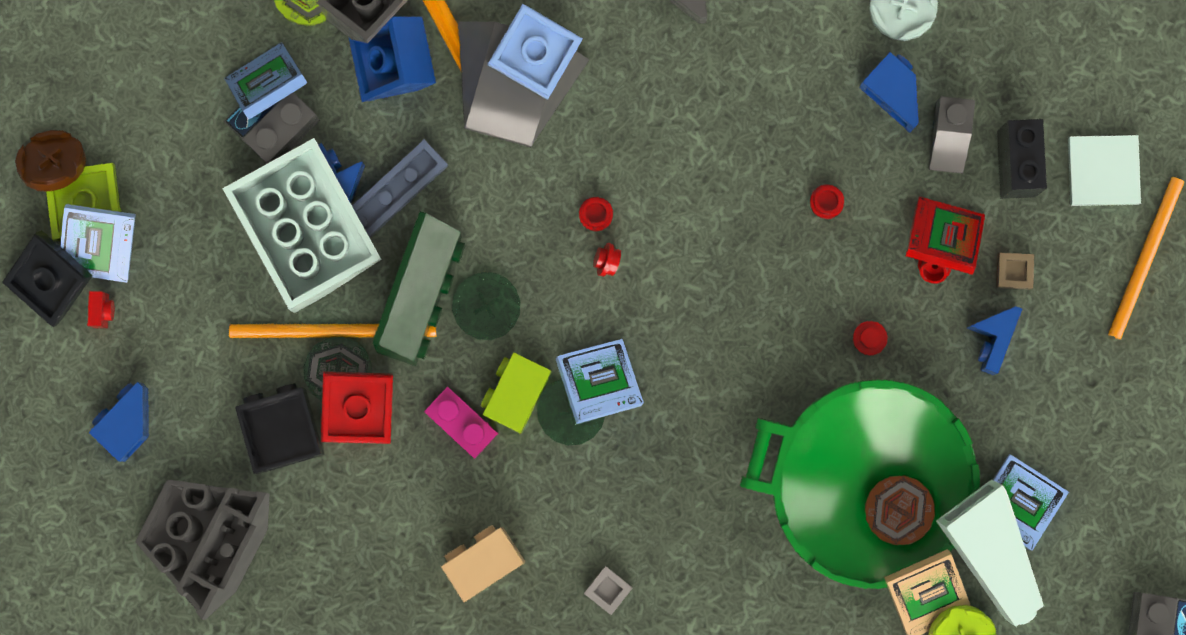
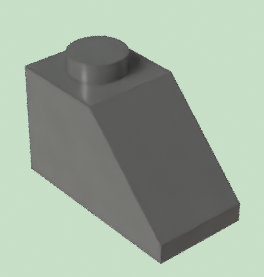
M940 96L936 101L929 170L963 174L972 135L975 100Z

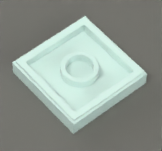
M1138 135L1070 136L1068 138L1070 206L1141 204Z

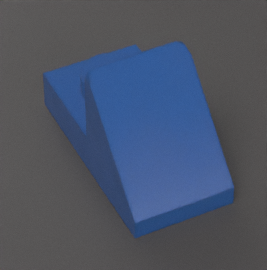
M322 143L318 144L352 205L365 168L364 163L361 161L337 172L336 169L342 167L334 149L332 148L327 151Z
M1015 306L966 328L992 338L991 343L985 341L981 348L978 361L983 362L980 371L991 375L999 373L1022 308Z

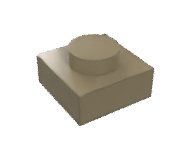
M998 253L996 288L1033 289L1034 254Z

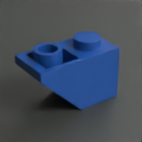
M137 382L135 385L129 383L116 397L119 400L110 411L107 408L101 411L92 421L94 427L89 431L120 462H125L149 437L148 388L140 382Z

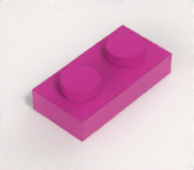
M448 386L424 411L474 459L498 435L487 422Z

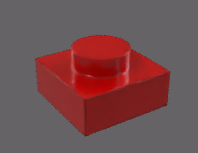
M89 291L87 326L108 329V321H113L114 301L109 300V294L105 292Z

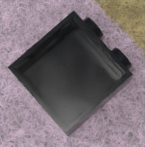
M1043 119L1008 120L997 131L1000 198L1036 197L1047 189Z
M296 383L276 388L277 395L264 398L263 393L242 398L244 404L235 406L254 474H261L324 455L307 391L303 387L297 388Z

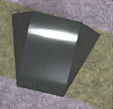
M458 21L464 129L531 148L589 59L576 51L547 100L488 66L490 59L509 28L508 25L498 22Z
M167 480L135 542L155 566L173 582L180 595L184 596L192 604L202 620H206L237 591L268 530L270 494Z

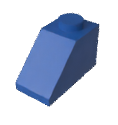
M889 52L867 76L859 88L910 133L919 123L916 74L911 71L913 66L907 59L899 54L895 57Z

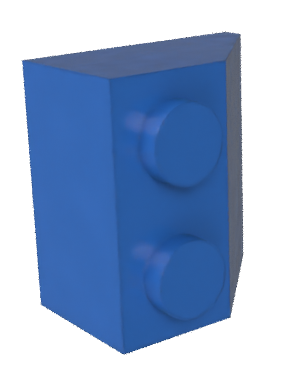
M392 17L369 43L349 38L362 102L415 92L436 83L423 17Z

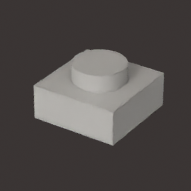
M605 566L584 594L612 615L633 587Z

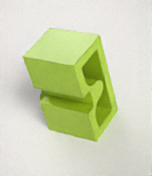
M514 352L510 359L504 357L496 373V376L501 377L495 390L488 389L481 403V407L485 408L483 415L522 434L552 373L551 370Z

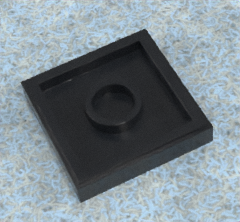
M41 230L34 234L2 283L49 325L55 327L64 318L93 275Z

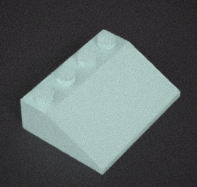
M314 138L222 188L288 309L293 313L325 297L382 260Z

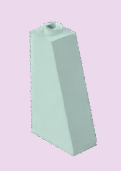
M991 479L936 520V522L1003 617L1017 627L1019 624L1023 625L1034 619L1037 615L1036 611L1044 605L1007 491L1003 485Z

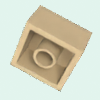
M491 525L474 536L477 543L467 549L463 544L444 556L447 563L442 565L441 568L463 602L469 600L525 563L522 555L503 527L496 530Z

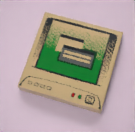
M948 549L884 577L906 635H922L928 632L937 616L952 606H971L952 554Z

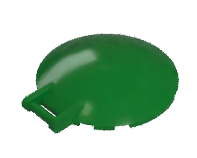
M880 379L863 380L838 387L826 393L805 409L792 426L757 418L755 428L758 429L748 470L746 476L742 475L740 486L773 495L776 514L787 540L799 556L816 571L836 582L853 587L869 589L888 588L884 577L947 549L949 552L953 548L955 549L936 520L980 488L979 464L976 463L972 447L973 442L960 419L941 400L932 394L904 382ZM773 433L781 435L782 439L771 481L760 479L771 434ZM891 476H907L920 481L929 490L934 500L935 518L931 529L922 539L911 544L894 545L881 540L871 531L866 520L865 504L869 492L878 482Z

